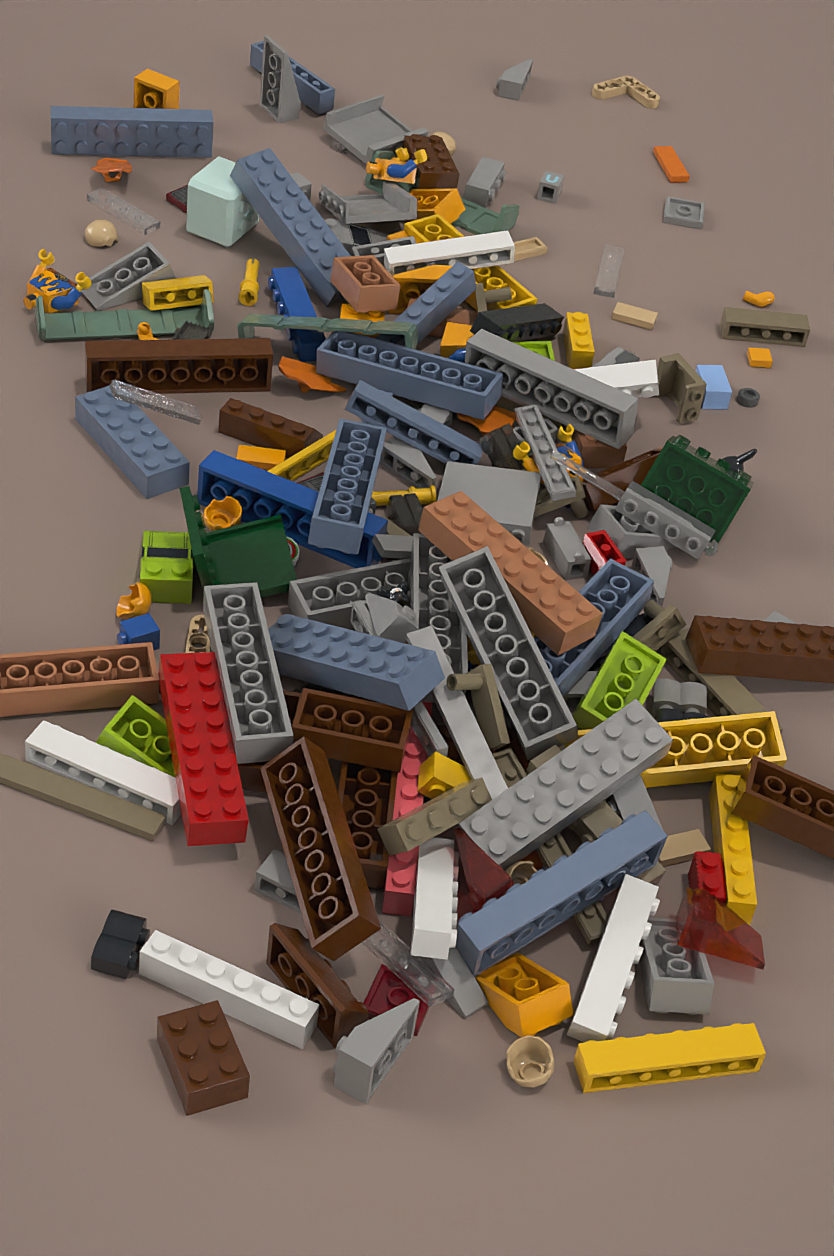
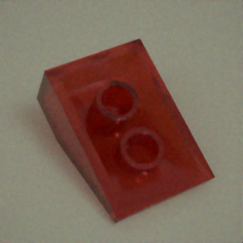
M457 827L454 832L469 891L467 897L472 904V913L474 914L481 910L483 905L490 899H499L506 895V892L514 885V882L490 856L462 829Z
M686 887L676 915L677 945L763 970L765 960L762 936L715 895L701 888L691 889Z

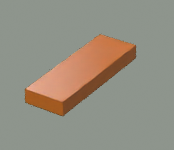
M654 146L653 153L671 183L689 182L690 176L673 147Z

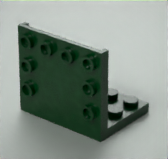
M680 434L677 437L672 436L666 441L640 486L716 530L706 546L714 551L750 492L754 483L751 481L752 476L742 470H739L738 473L730 469L731 464L721 458L716 461L709 457L711 452L700 446L698 449L689 445L691 441Z
M190 486L179 488L192 553L203 591L204 586L256 582L261 598L289 591L290 581L297 580L281 515L206 532L204 530L206 526L201 511L197 512V510H201L198 496H192Z

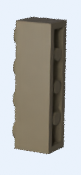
M724 307L720 322L722 339L805 347L810 333L808 317L802 314Z
M477 778L459 784L377 830L389 856L407 852L460 823L489 803L492 798L483 778Z

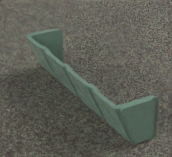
M377 151L372 156L371 162H375L376 158L391 160L395 153L392 151ZM367 174L365 185H367V188L383 194V181L389 180L374 179L373 174ZM392 181L408 193L415 189L412 183ZM461 198L466 210L452 225L459 228L464 227L466 231L475 235L508 231L516 223L520 206L516 204L503 205L499 214Z
M204 289L200 307L168 308L152 311L149 309H117L116 311H72L70 313L44 314L43 297L38 296V298H35V319L38 338H41V341L137 337L138 325L142 322L150 325L153 336L206 334L213 331L215 324L209 289Z
M248 314L237 325L239 338H253L255 326L273 327L277 330L292 328L318 330L319 332H363V334L374 335L375 333L401 334L405 336L406 347L415 350L418 341V326L412 322H372V320Z

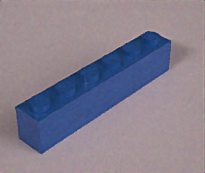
M272 268L271 277H268V288L273 291L274 303L277 302L278 314L284 317H317L298 268ZM287 328L288 340L292 341L293 353L297 354L299 361H317V349L326 340L324 333L318 330Z

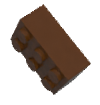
M218 1000L157 1017V1041L187 1116L248 1098L250 1074Z

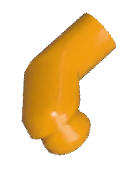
M746 291L743 296L744 301L758 307L772 304L775 299L774 294L770 291L759 294Z
M142 322L138 325L137 335L139 340H160L153 337L148 323Z

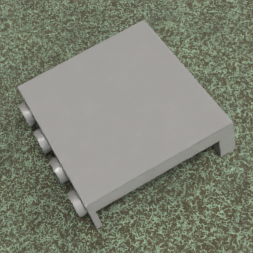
M383 94L327 112L323 130L365 164L371 161L372 156L377 151H392L395 153L394 157L396 158L395 151L403 147L404 135L418 134L427 137L429 133L424 127L411 130L382 107Z
M383 181V194L339 196L326 185H321V191H319V202L321 205L346 224L417 219V198L392 181Z
M447 461L437 501L462 491L523 545H529L538 492L540 491L541 474L538 472Z

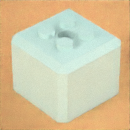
M218 156L189 181L186 231L224 247H229L259 222V215L230 177L235 162Z

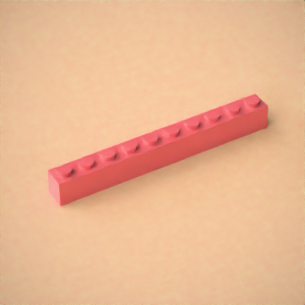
M422 701L431 717L432 702ZM412 727L400 773L398 772L393 820L423 804L424 795L417 792L419 766L427 760V753ZM419 845L407 852L389 856L382 913L411 917L415 896Z

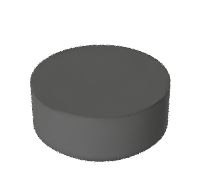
M752 388L740 389L737 396V402L749 408L756 407L760 399V394Z

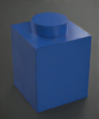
M147 613L120 621V633L117 634V640L119 645L152 642L153 650L160 649V629L151 615Z

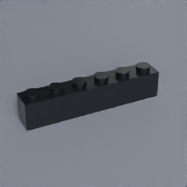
M545 303L482 311L478 313L470 332L475 335L479 330L483 329L510 342L554 336L561 330L564 316Z

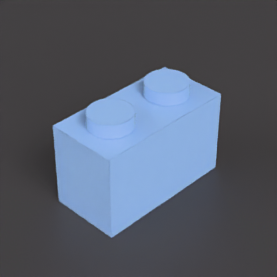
M697 365L696 373L707 384L701 408L728 409L732 390L723 366Z

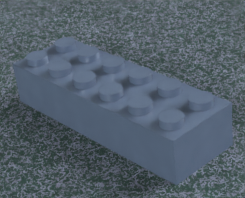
M118 384L109 385L75 397V419L146 499L189 485L190 462Z

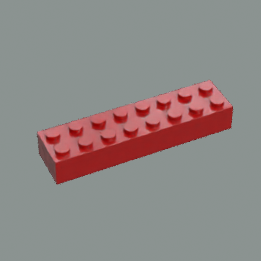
M215 652L160 654L159 686L187 846L245 843L249 819Z

